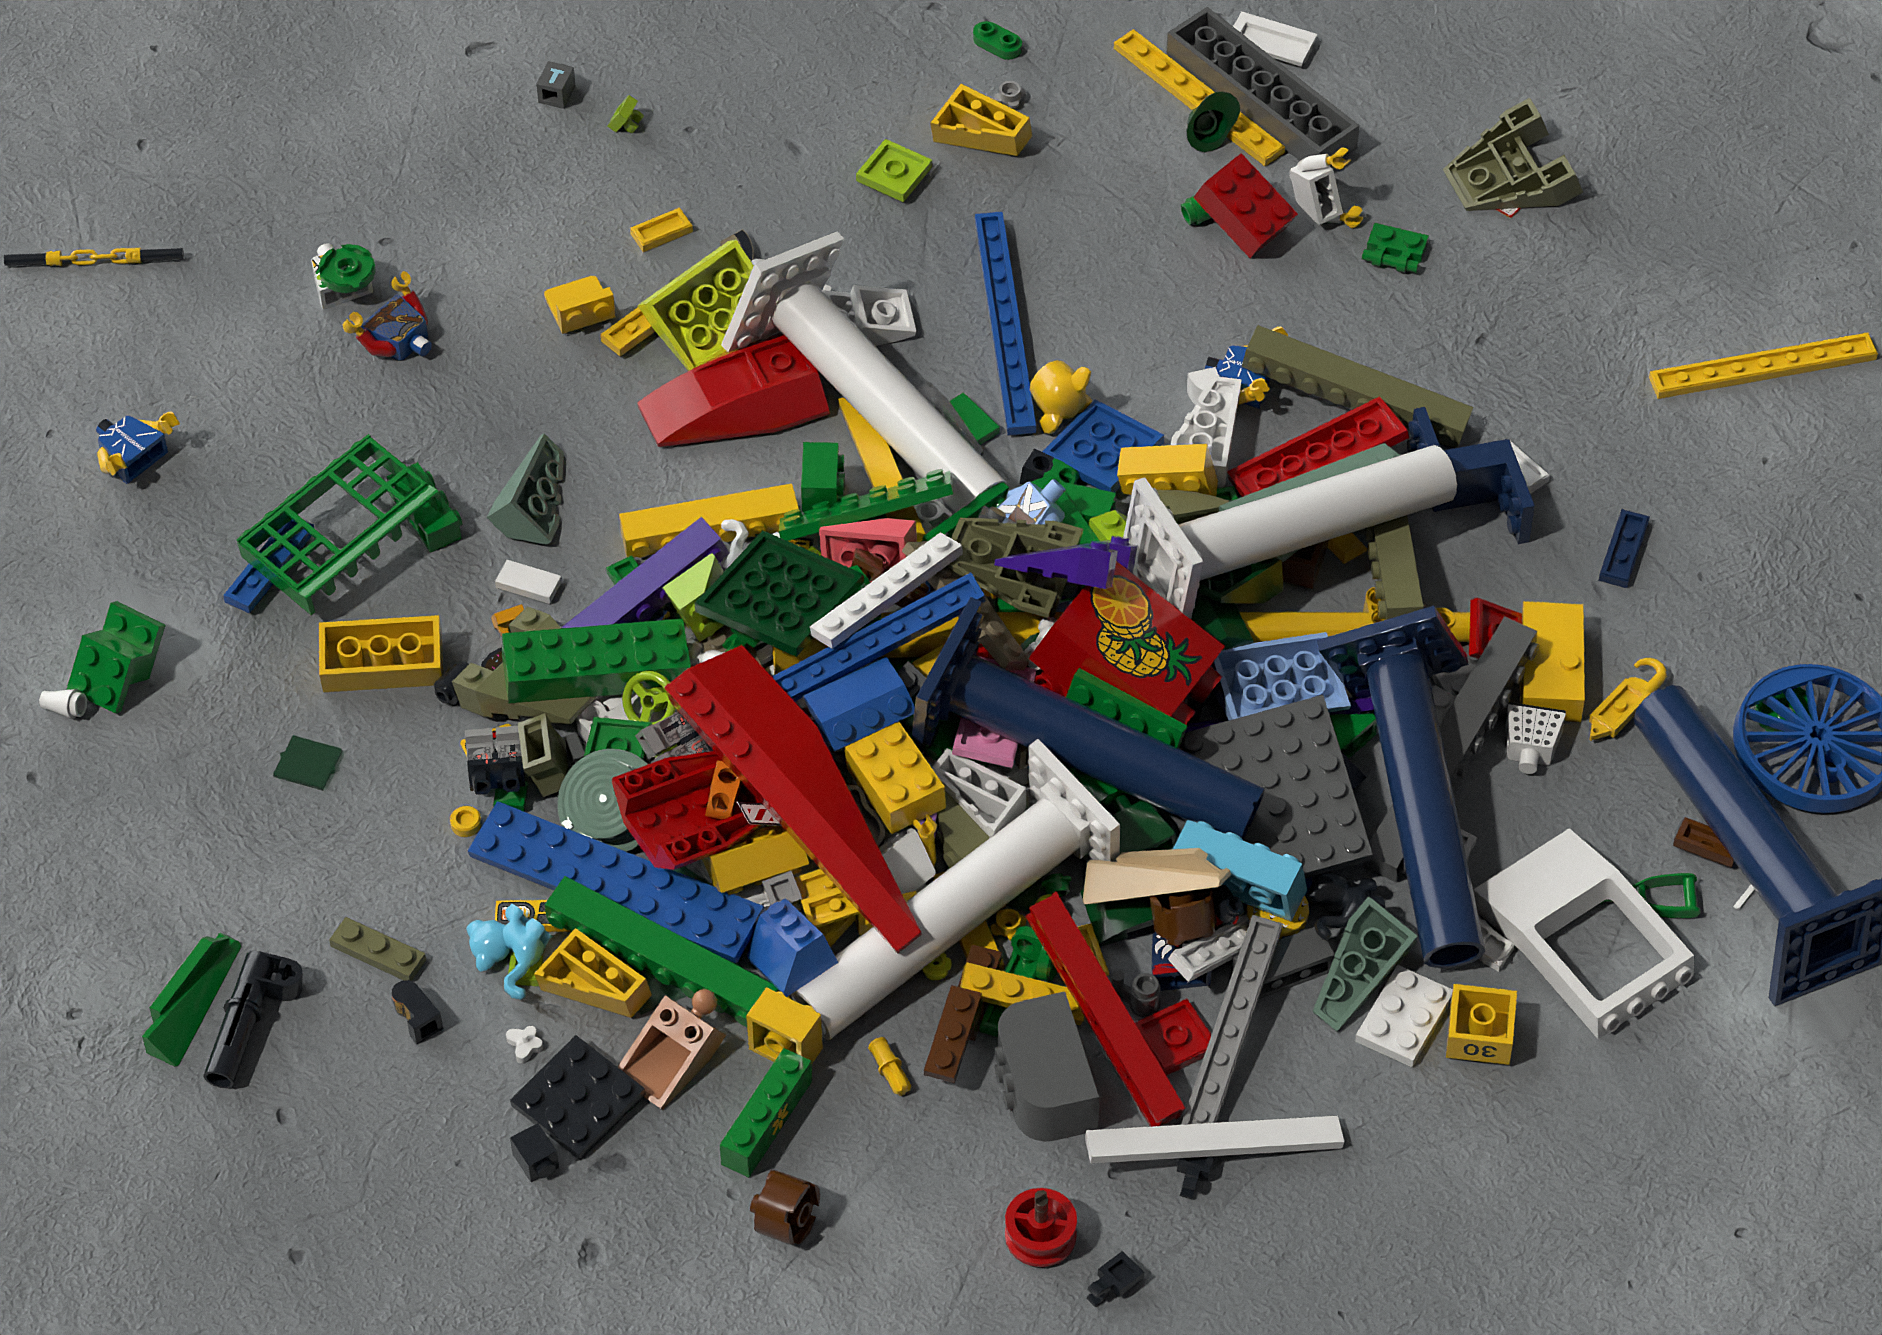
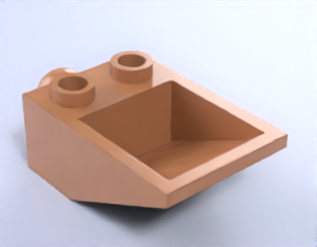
M702 989L694 994L691 1011L665 995L618 1065L619 1069L645 1088L646 1095L644 1098L662 1110L710 1061L726 1036L702 1019L703 1015L710 1014L717 1006V998L710 990Z

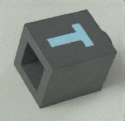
M548 61L536 83L538 103L564 109L575 88L574 67Z

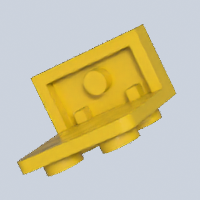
M588 276L547 289L544 292V298L562 334L616 317L614 295L610 287L602 288L596 276Z

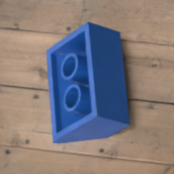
M887 657L803 695L830 752L836 751L909 717L915 712L914 703L904 682Z
M786 898L772 904L767 911L759 915L747 958L785 997H788L839 963L823 933Z

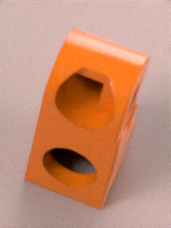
M717 761L705 816L723 820L732 816L742 781L736 775V779L719 776L722 772L734 773L724 762Z

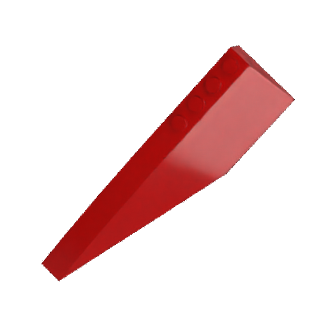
M743 645L688 668L664 687L671 704L897 954L922 935L817 725Z

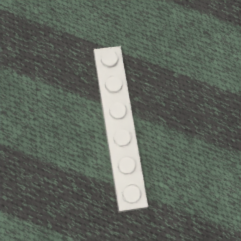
M940 532L811 625V636L833 649L963 554L962 545Z

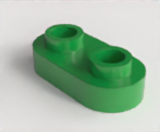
M989 21L980 22L974 26L973 41L978 47L1005 60H1012L1020 56L1022 40L1018 35Z

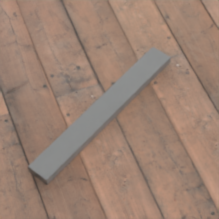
M1252 915L1181 1125L1217 1123L1283 928V923Z

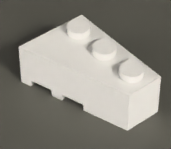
M948 748L932 767L945 786L947 793L990 838L1026 810V787L966 757L953 755L952 750Z

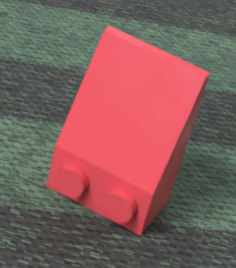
M885 518L824 526L819 529L821 556L848 568L852 565L856 548L883 558V567L886 568V566L893 567L907 557L902 552L907 542H917L916 523L913 520Z

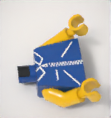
M1281 326L1273 329L1275 332L1288 336ZM1248 345L1230 346L1224 360L1208 357L1205 369L1216 367L1219 377L1242 380L1238 405L1247 404L1260 409L1265 393L1270 390L1268 385L1271 378L1241 367Z
M172 411L167 412L158 421L137 420L131 416L123 417L116 424H113L108 419L102 420L96 428V432L100 435L98 438L100 449L97 452L100 470L105 474L111 473L112 476L117 473L126 484L130 483L168 453L164 434L170 435L173 432L172 427L180 425L175 414Z

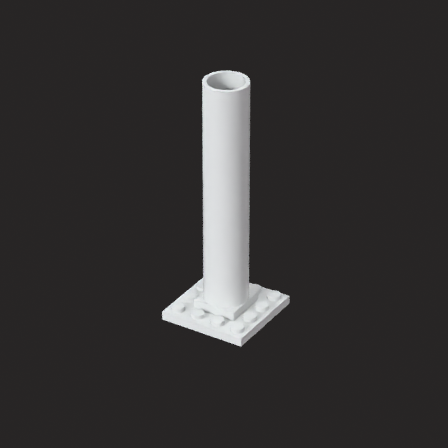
M838 231L754 264L721 344L727 352L738 348H745L750 343L760 339L765 340L770 335L781 331L921 478H926L928 472L943 469V472H951L954 494L942 497L941 499L954 513L996 484L1004 482L1007 485V482L823 293L822 290L826 281L831 276V269L835 260L840 255V248L844 241V238Z
M1433 445L1179 525L1174 520L1172 511L1167 509L1160 500L1157 490L1151 487L1146 478H1141L1134 481L1123 537L1130 539L1129 544L1138 545L1133 574L1191 619L1200 580L1452 501L1457 489L1456 474L1446 452L1440 447Z
M1039 739L1029 745L1030 808L906 902L922 935L897 954L872 927L835 956L839 963L791 994L794 1001L802 1005L812 1006L816 1012L821 1014L822 1037L824 1039H832L1071 854H1074L1079 859L1083 857L1086 862L1089 860L1117 862L1116 858L1120 855V824Z

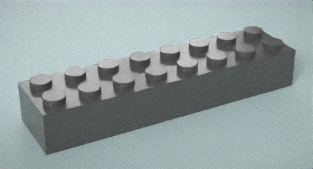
M1209 7L1204 8L1168 32L1167 55L1214 92L1224 91L1235 96L1240 104V112L1283 144L1285 150L1299 161L1313 155L1328 154L1332 156L1340 148H1347L1348 152L1341 156L1344 158L1358 148L1359 124Z

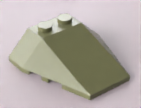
M960 518L951 539L962 545L963 554L946 567L961 576L972 573L980 587L1019 610L1047 618L1054 617L1067 587V579L1059 577L1049 578L1044 577L1041 573H1026L995 566V559L1080 545L1083 529L1057 521L1046 520L1045 524H1026V520H1017L1015 524L998 523V519Z

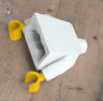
M1340 148L1332 156L1328 154L1308 156L1300 160L1297 166L1291 168L1289 172L1297 203L1318 225L1325 222L1341 223L1344 221L1347 226L1355 228L1364 219L1359 216L1363 211L1359 206L1354 205L1347 213H1343L1334 171L1330 167L1332 165L1340 170L1351 161V159L1345 160L1341 157L1348 152L1347 148Z

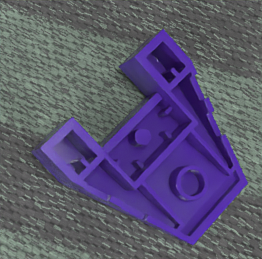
M1112 536L1111 540L1092 541L1087 544L1011 555L995 559L994 565L1026 573H1041L1044 577L1065 578L1067 582L1107 589L1112 587L1116 561L1133 574L1138 545L1129 544V538Z

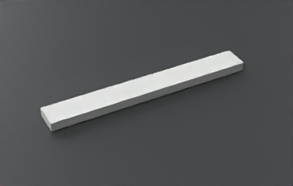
M1338 1116L1086 1130L1085 1134L1090 1164L1341 1149L1344 1145Z

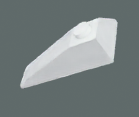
M1212 376L1199 396L1196 406L1191 413L1187 414L1180 430L1176 431L1173 435L1171 445L1207 444L1218 478L1217 488H1224L1242 380Z

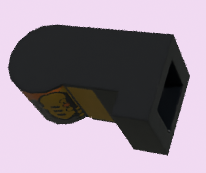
M403 980L393 986L392 1000L394 1009L398 1015L407 1018L410 1037L416 1044L421 1043L443 1029L441 1013L416 983Z

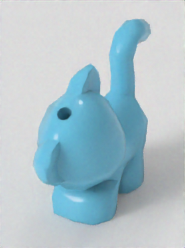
M511 904L505 912V916L509 921L508 924L504 925L496 920H475L466 927V930L470 937L471 951L476 958V968L480 972L488 970L495 962L503 960L513 950L518 964L505 976L504 991L511 998L522 1000L526 996V990L516 986V981L522 978L531 966L539 962L547 943L553 936L545 931L544 926L533 918L529 920L523 915L524 912L520 908Z

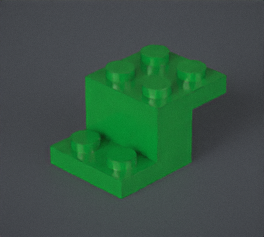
M118 601L111 602L103 630L82 635L67 690L78 689L80 693L86 695L87 700L113 713L122 712L129 685L150 679L166 625Z

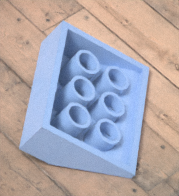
M1327 632L1257 642L1221 651L1210 666L1223 676L1214 687L1213 693L1228 720L1319 695L1324 696L1328 712L1350 709L1351 705L1343 683L1318 650L1317 640L1328 637Z

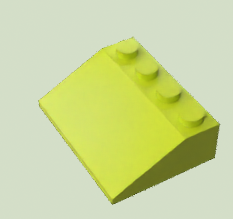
M737 240L727 241L637 305L655 332L688 371L726 352L721 344L754 266Z

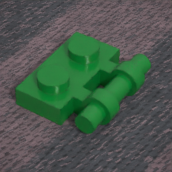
M1374 223L1367 242V249H1364L1362 254V260L1370 261L1372 265L1381 267V265L1394 267L1396 271L1403 273L1406 270L1417 273L1419 263L1422 261L1428 244L1429 235Z

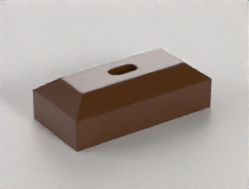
M1684 818L1675 836L1673 846L1732 867L1734 863L1733 858L1711 828L1695 820Z

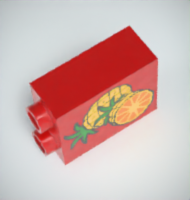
M1116 561L1112 587L1103 589L1086 585L1053 624L1028 659L1067 690L1070 688L1074 674L1081 668L1186 725L1195 711L1186 705L1183 700L1188 695L1201 705L1223 676L1210 665L1225 646Z

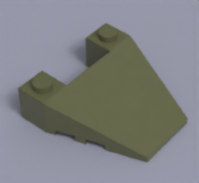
M1531 98L1504 111L1499 116L1500 120L1490 130L1486 128L1480 134L1481 138L1472 147L1467 146L1443 169L1466 211L1559 206L1583 193L1578 178L1565 155L1538 168L1527 150V146L1549 135L1543 119Z
M528 606L509 624L511 633L561 629L550 614ZM503 662L494 671L470 663L452 681L461 708L484 717H493L494 713L508 714L509 719L519 720L520 716L536 717L546 713L550 722L571 724L597 697L508 704Z

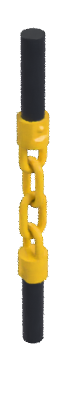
M116 248L110 254H97L96 251L91 249L75 250L70 256H62L61 250L35 254L4 255V265L46 264L62 266L63 260H71L75 265H92L98 259H110L115 264L142 263V261L184 259L183 248L141 250V248ZM125 252L126 259H115L118 257L115 253ZM76 254H93L90 255V259L93 260L76 261L79 258Z

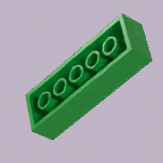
M683 619L502 633V660L508 704L623 694L627 682L640 672L654 671L662 674L671 682L691 667ZM653 680L640 682L646 689L663 688Z

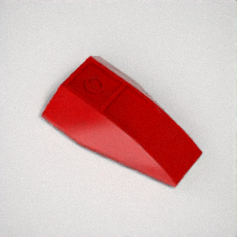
M782 332L770 335L765 340L760 339L750 343L745 348H738L731 352L726 351L667 382L637 402V406L658 447L778 432L830 414L817 369Z
M714 751L664 758L612 778V785L623 823L654 867L675 870L729 849L762 826L750 825L737 803H761L743 782L731 817L720 820L705 816L717 761L724 762ZM730 772L719 774V776L736 779L735 775Z

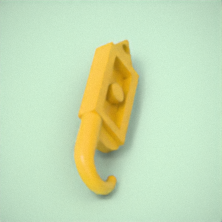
M1643 658L1634 664L1635 668L1643 665L1651 666L1656 670V674L1649 682L1640 678L1630 677L1628 679L1625 678L1590 714V741L1609 735L1614 738L1634 717L1636 709L1641 702L1652 692L1658 690L1666 680L1667 670L1663 663L1654 658Z

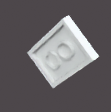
M1397 965L1358 1030L1355 1042L1413 1067L1449 1006L1453 989Z

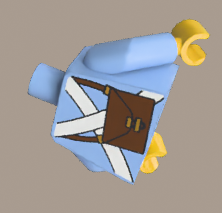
M1052 479L1044 489H1041L1032 482H1026L1020 487L1009 490L1006 500L997 508L1002 510L1006 517L1014 522L1017 520H1026L1027 524H1045V520L1062 522L1065 513L1055 502L1066 490L1055 479Z

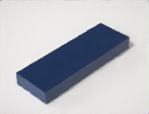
M1621 509L1598 581L1623 588L1628 587L1650 516Z

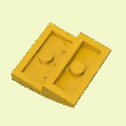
M821 869L794 877L803 899L801 903L806 918L816 928L860 914Z

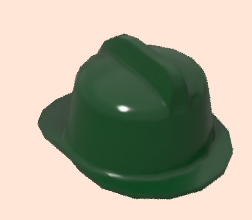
M1224 91L1215 92L1207 96L1198 107L1193 109L1189 114L1186 129L1187 140L1190 146L1197 151L1209 152L1215 150L1223 143L1240 114V104L1235 96Z

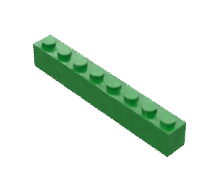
M566 876L563 877L544 904L546 918L555 928H565L570 932L575 928L615 957L618 956L626 960L632 968L638 971L645 970L653 974L662 984L676 986L691 999L699 990L707 989L712 991L717 998V1006L714 1011L718 1013L725 1012L735 1017L736 1021L747 1027L746 1015L766 987L775 992L779 991L772 983Z

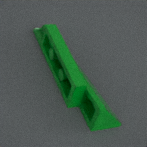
M218 933L215 939L209 936L202 937L149 1007L153 1024L142 1035L147 1054L174 1067L180 1064L241 949L239 941L222 933Z

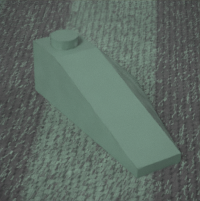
M545 433L538 438L498 495L487 518L508 538L547 545L552 541L559 526L560 517L556 515V508L561 503V495L558 494V482L562 480L564 452Z
M1368 897L1348 920L1313 1013L1338 1032L1395 970L1397 965L1402 962L1417 944L1418 936L1372 898Z

